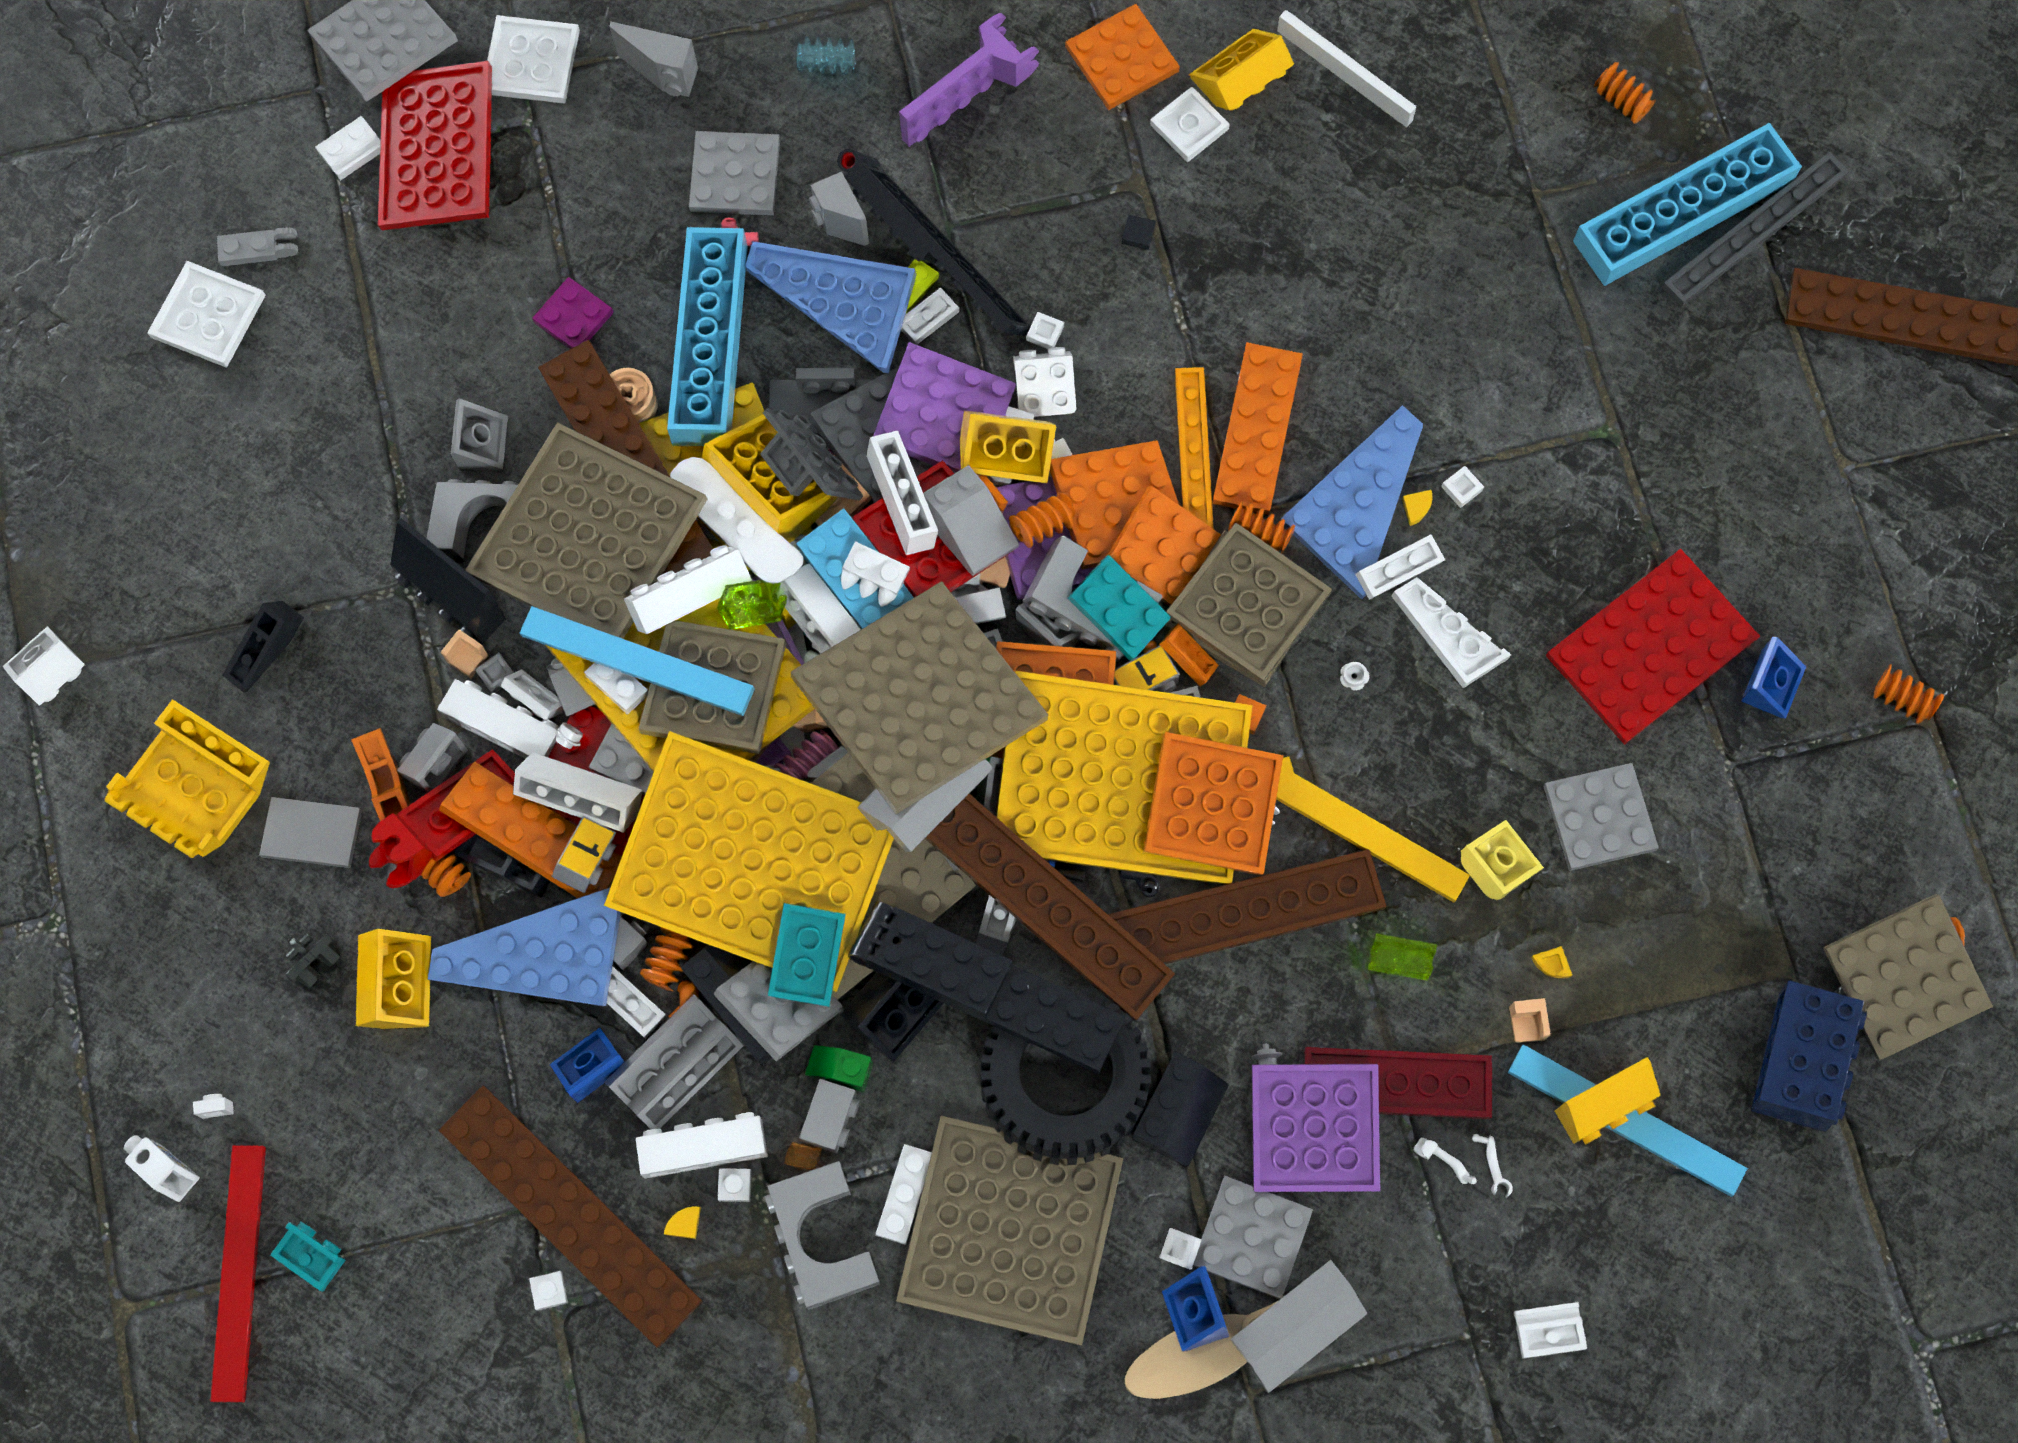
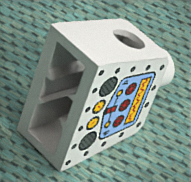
M134 1135L124 1145V1150L129 1153L125 1163L154 1190L177 1202H180L200 1179L197 1174L165 1147L147 1137L141 1139L138 1135Z

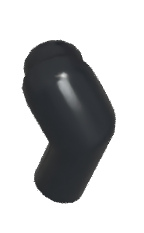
M1121 870L1120 878L1135 880L1145 896L1153 897L1159 892L1160 884L1155 875Z

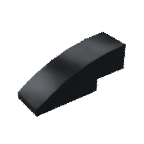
M477 834L458 846L454 852L455 856L541 898L550 883V880Z

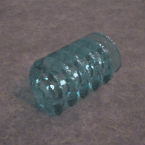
M806 36L803 44L798 42V72H803L805 65H807L810 73H813L816 66H818L819 72L824 74L829 66L831 74H836L838 67H840L843 75L848 73L850 67L854 74L855 45L853 39H850L848 46L844 47L841 38H839L836 46H833L831 38H828L825 46H823L820 37H817L814 45H811L809 36Z

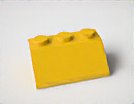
M1252 29L1189 75L1216 107L1230 111L1239 108L1249 96L1263 91L1265 85L1270 81L1284 76L1287 72L1286 70L1293 66L1294 62L1281 35Z
M964 410L960 434L961 469L969 465L979 475L1048 483L1056 425L1047 421Z
M376 929L358 935L356 1026L379 1029L429 1026L430 980H428V973L431 961V936Z
M1647 1057L1569 1099L1555 1110L1573 1144L1583 1140L1586 1145L1602 1136L1599 1132L1600 1129L1609 1125L1613 1130L1628 1122L1629 1120L1626 1115L1636 1110L1641 1115L1655 1107L1653 1100L1661 1095L1650 1060Z

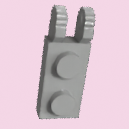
M286 227L277 228L275 231L264 230L217 236L218 262L221 266L273 261L282 257L295 256L298 253V246L291 243L277 245V242L296 239L297 230Z

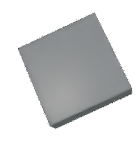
M497 653L475 668V671L491 693H496L502 689L501 684L504 678L514 673L500 653Z

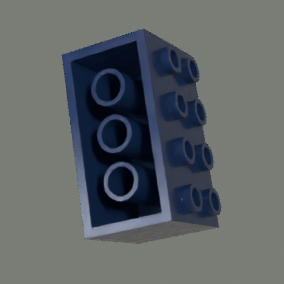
M1788 980L1778 995L1751 1111L1824 1132L1832 1125H1836L1838 1119L1842 1120L1846 1108V1101L1842 1100V1095L1845 1089L1850 1088L1853 1078V1071L1848 1069L1852 1059H1856L1860 1047V1041L1855 1039L1859 1029H1863L1867 1017V1012L1862 1011L1864 1001Z

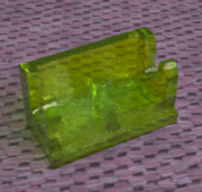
M763 580L730 584L725 586L717 610L730 630L780 622L787 603V595H780L779 599L777 598V592L780 589L781 583L771 584Z
M1376 933L1372 939L1367 970L1428 981L1433 971L1432 962L1436 954L1437 944Z

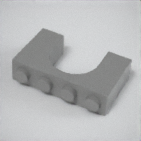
M450 479L448 482H437L427 539L451 559H463L468 531L473 519L481 511L489 507L505 506L519 484L512 481L492 484L484 480H477L475 483H465L456 479Z
M1063 535L1052 542L1022 601L1030 605L1029 609L1040 616L1046 615L1055 620L1054 624L1065 631L1071 630L1079 634V639L1090 646L1096 645L1103 650L1116 651V661L1127 659L1067 599L1072 593L1073 580L1088 550ZM1136 581L1159 604L1162 595Z
M839 1161L768 1186L770 1194L765 1196V1200L770 1214L776 1212L779 1224L775 1225L774 1228L779 1243L785 1242L789 1252L788 1255L784 1256L789 1274L795 1273L799 1285L794 1286L799 1305L805 1303L806 1308L810 1310L881 1285L869 1251L840 1262L826 1264L811 1259L805 1254L801 1246V1225L810 1211L820 1205L851 1195Z

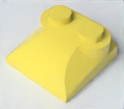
M1506 820L1461 850V863L1483 893L1495 900L1504 898L1509 892L1544 868Z

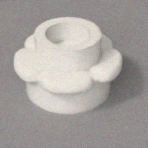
M1359 662L1345 664L1340 671L1342 674L1340 681L1346 688L1350 687L1352 690H1360L1369 681V672ZM1356 674L1357 678L1353 679L1351 675Z
M564 722L559 729L555 728L556 741L562 746L571 749L573 746L581 745L580 740L583 734L577 728Z

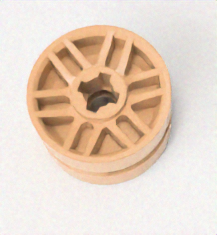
M622 368L612 372L610 376L637 422L641 423L654 418L658 403L652 383L647 375L634 368Z

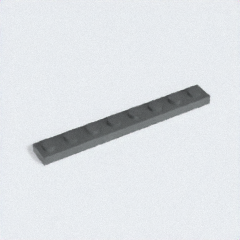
M1831 152L1827 153L1666 280L1662 288L1680 307L1684 306L1848 175L1849 170Z

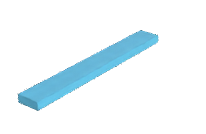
M531 606L520 631L522 637L744 716L755 690L753 685Z
M1524 1044L1519 1049L1507 1072L1561 1103H1565L1596 1085ZM1636 1110L1626 1115L1629 1121L1613 1130L1609 1125L1606 1126L1611 1131L1730 1197L1734 1196L1747 1170L1743 1165L1647 1112L1641 1115Z

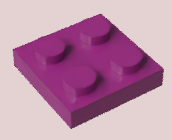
M568 277L532 317V320L559 342L572 349L588 339L590 341L614 312L609 305Z

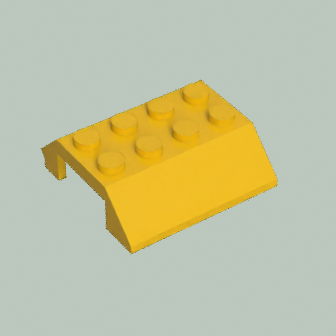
M172 699L154 723L161 730L126 778L116 773L106 786L108 793L105 797V802L120 812L128 809L126 816L144 828L152 825L150 829L152 833L169 844L176 841L174 847L190 858L198 854L204 857L226 842L260 796L270 762Z

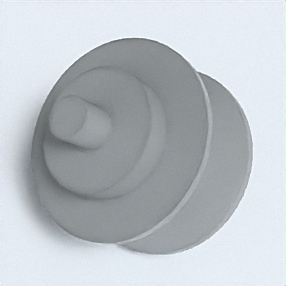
M1263 1044V1049L1258 1050L1257 1054L1251 1057L1257 1060L1259 1064H1277V1058L1282 1056V1053L1276 1052V1049H1269V1044Z

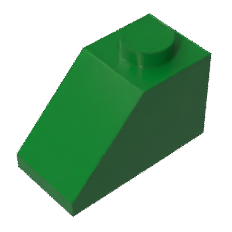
M814 1045L805 1076L826 1080L853 1090L865 1092L873 1061L869 1056L842 1048Z

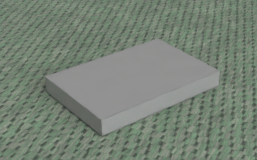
M271 797L259 855L263 858L351 868L362 810L357 807Z

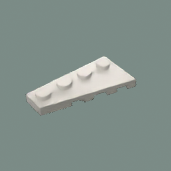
M1416 577L1393 592L1392 598L1462 688L1502 664L1511 656L1504 648L1501 650L1490 641L1492 638L1485 632H1479L1471 626L1463 614L1460 612L1456 613L1446 605V601L1419 578Z

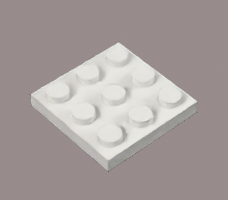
M497 15L487 59L492 65V95L565 103L580 32L578 24Z
M187 261L151 325L148 335L155 340L227 368L266 295L263 290Z

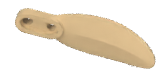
M1275 1303L1248 1315H1222L1229 1337L1189 1351L1182 1352L1176 1332L1170 1333L1148 1348L1133 1362L1125 1376L1127 1390L1131 1394L1142 1398H1167L1203 1389L1226 1378L1247 1363L1230 1339Z

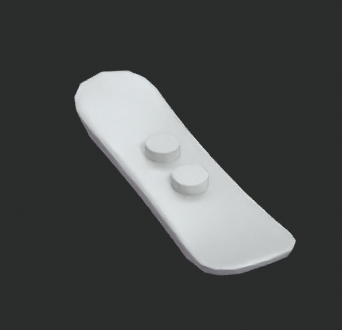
M691 457L679 462L670 473V478L706 495L708 500L698 517L728 547L739 549L746 566L764 582L771 584L783 582L802 567L803 556L800 551L765 522L733 490L710 463L702 458Z

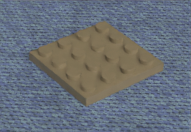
M1235 523L1166 612L1171 616L1170 619L1177 624L1179 623L1185 630L1263 683L1329 597L1332 589L1248 530Z
M673 621L666 624L659 652L753 685L755 690L744 716L651 683L639 725L640 734L667 738L669 731L709 746L760 754L786 648V640L681 621Z
M1934 894L1823 947L1845 995L1864 1001L1862 1011L1867 1012V1017L1862 1030L1878 1060H1882L1993 1007L1938 894Z

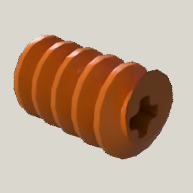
M1615 62L1601 74L1594 84V88L1598 87L1597 93L1599 95L1606 94L1605 99L1607 102L1615 100L1614 107L1616 109L1623 108L1622 113L1624 116L1632 114L1631 121L1637 123L1653 107L1656 101L1650 100L1653 91L1649 90L1643 94L1642 90L1645 84L1642 82L1634 87L1633 84L1636 77L1632 76L1626 80L1625 76L1628 70L1625 68L1617 73L1616 70L1619 63Z
M1060 492L1056 497H1049L1046 501L1038 502L1036 506L1028 507L1026 511H1019L1016 516L1011 515L1009 517V524L1018 540L1023 542L1027 548L1033 547V539L1037 543L1043 542V534L1048 539L1052 538L1053 529L1056 533L1061 534L1063 533V525L1067 529L1073 528L1074 505L1067 494Z
M1242 501L1229 524L1228 532L1237 523L1266 544L1271 545L1276 551L1279 552L1281 550L1282 554L1293 535L1295 525L1292 524L1285 530L1284 519L1275 525L1273 524L1274 514L1264 519V509L1261 508L1254 514V504L1250 503L1244 509L1242 508Z
M1890 664L1878 681L1873 698L1877 699L1882 694H1885V705L1895 700V711H1899L1904 706L1907 707L1905 717L1908 718L1912 714L1917 713V724L1925 719L1930 720L1939 708L1945 695L1939 694L1933 699V688L1930 687L1922 692L1923 682L1919 681L1912 686L1913 677L1908 675L1901 680L1902 670L1900 669L1890 674L1892 664Z
M455 855L447 858L444 856L437 862L431 858L421 874L424 879H429V885L432 888H436V893L440 897H445L458 891L471 877L470 872L463 875L460 874L465 867L462 863L454 867L452 866L457 859Z
M660 927V930L666 936L658 935L655 938V941L661 947H651L650 953L656 958H646L645 964L650 969H641L639 973L649 983L662 989L673 991L667 985L668 982L678 983L679 981L672 974L673 971L683 972L682 966L677 962L678 960L688 961L689 959L683 952V949H693L694 946L688 941L690 937Z

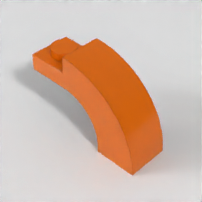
M378 728L351 740L366 774L372 793L371 800L381 821L392 813L397 815V813L410 805V800L403 778L397 772L399 767L395 757L389 749L382 729Z

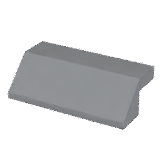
M984 759L898 814L894 813L877 789L857 808L876 830L887 829L905 852H912L992 771L993 767Z
M693 995L605 1083L650 1129H660L744 1045L713 1015L698 997Z
M1330 1260L1230 1340L1250 1365L1248 1368L1269 1393L1368 1313L1350 1283Z

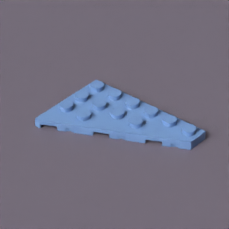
M752 242L745 264L747 272L880 371L889 373L917 273L915 269Z
M1403 405L1281 518V520H1285L1284 527L1286 529L1292 524L1295 525L1293 535L1360 599H1363L1366 593L1355 574L1378 561L1423 428V424Z
M610 888L451 942L432 949L428 980L606 1006L621 912L604 906Z

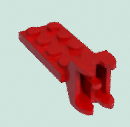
M493 749L475 761L514 786V771ZM473 763L401 810L397 815L394 813L390 814L374 827L371 840L373 843L380 842V845L371 853L369 867L379 868L387 863L396 865V869L388 876L387 887L399 888L409 884L422 874L431 858L437 862L476 835V833L439 810L441 803Z

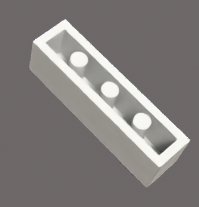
M893 431L870 437L866 456L905 554L910 555L933 549L938 529L899 432Z
M726 545L719 546L711 550V556L703 560L696 558L684 564L685 569L674 573V571L666 572L657 577L658 582L650 586L643 584L630 591L632 595L624 598V601L637 630L648 634L751 583L752 579L739 549L727 547Z
M810 564L802 566L793 576L777 583L774 594L820 654L861 630L855 619L848 614L837 597L830 591Z
M457 679L454 680L437 709L443 718L524 759L532 752L545 757L549 756L556 743L557 735L554 730L555 728L559 729L558 725L548 719H543L541 722L533 718V713L524 707L517 706L515 709L507 705L508 701L498 694L491 693L489 696L481 692L482 688L472 681L466 680L463 683Z
M532 752L515 769L513 795L580 818L585 816L603 826L624 833L638 816L642 790Z
M753 1112L736 1115V1120L724 1122L723 1118H713L706 1120L705 1125L693 1127L692 1123H685L674 1126V1131L662 1133V1129L646 1130L643 1132V1136L635 1137L640 1175L646 1179L768 1157L763 1121L760 1116H754Z

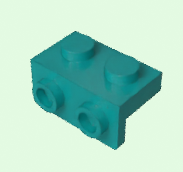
M302 1221L298 1226L288 1222L285 1226L288 1229L287 1233L270 1256L323 1292L346 1261L338 1255L341 1249L327 1239L321 1243L313 1236L316 1231Z

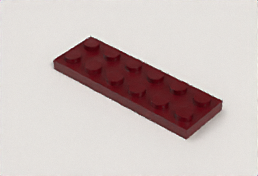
M1305 1047L1304 1064H1378L1379 1114L1472 1119L1492 1118L1491 1055Z

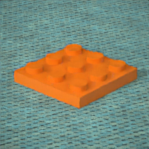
M1137 4L1065 41V48L1108 110L1175 75L1180 69L1179 64Z
M1149 486L1108 555L1135 581H1139L1161 594V601L1170 607L1198 572L1221 534L1159 490Z

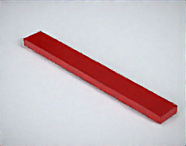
M232 1146L210 1402H245L266 1156L265 1146Z

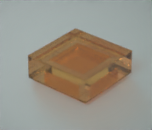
M792 1142L786 1152L785 1164L815 1170L821 1159L822 1148Z

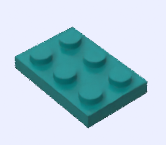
M1110 555L1105 556L1067 598L1130 661L1138 656L1171 618Z
M784 903L768 996L830 1006L846 913Z

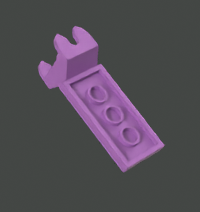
M1002 13L992 16L979 26L980 49L899 111L902 140L909 147L916 141H922L935 126L944 124L958 108L966 107L971 98L976 94L985 92L992 85L993 78L1017 87L1036 70L1039 62L1033 59L1039 50L1036 47H1030L1020 53L1016 49V44L1004 37L1006 29L1003 26L999 27L1006 19Z

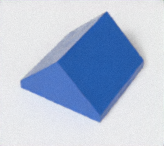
M1772 637L1762 649L1741 701L1777 717L1786 718L1806 666L1778 637Z
M598 1028L552 1062L550 1066L567 1093L578 1103L603 1085L625 1061L602 1029Z
M1206 1266L1199 1267L1162 1291L1182 1352L1229 1337Z

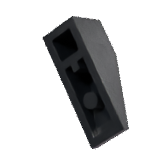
M284 601L263 603L222 676L242 692H248L291 642L304 617Z

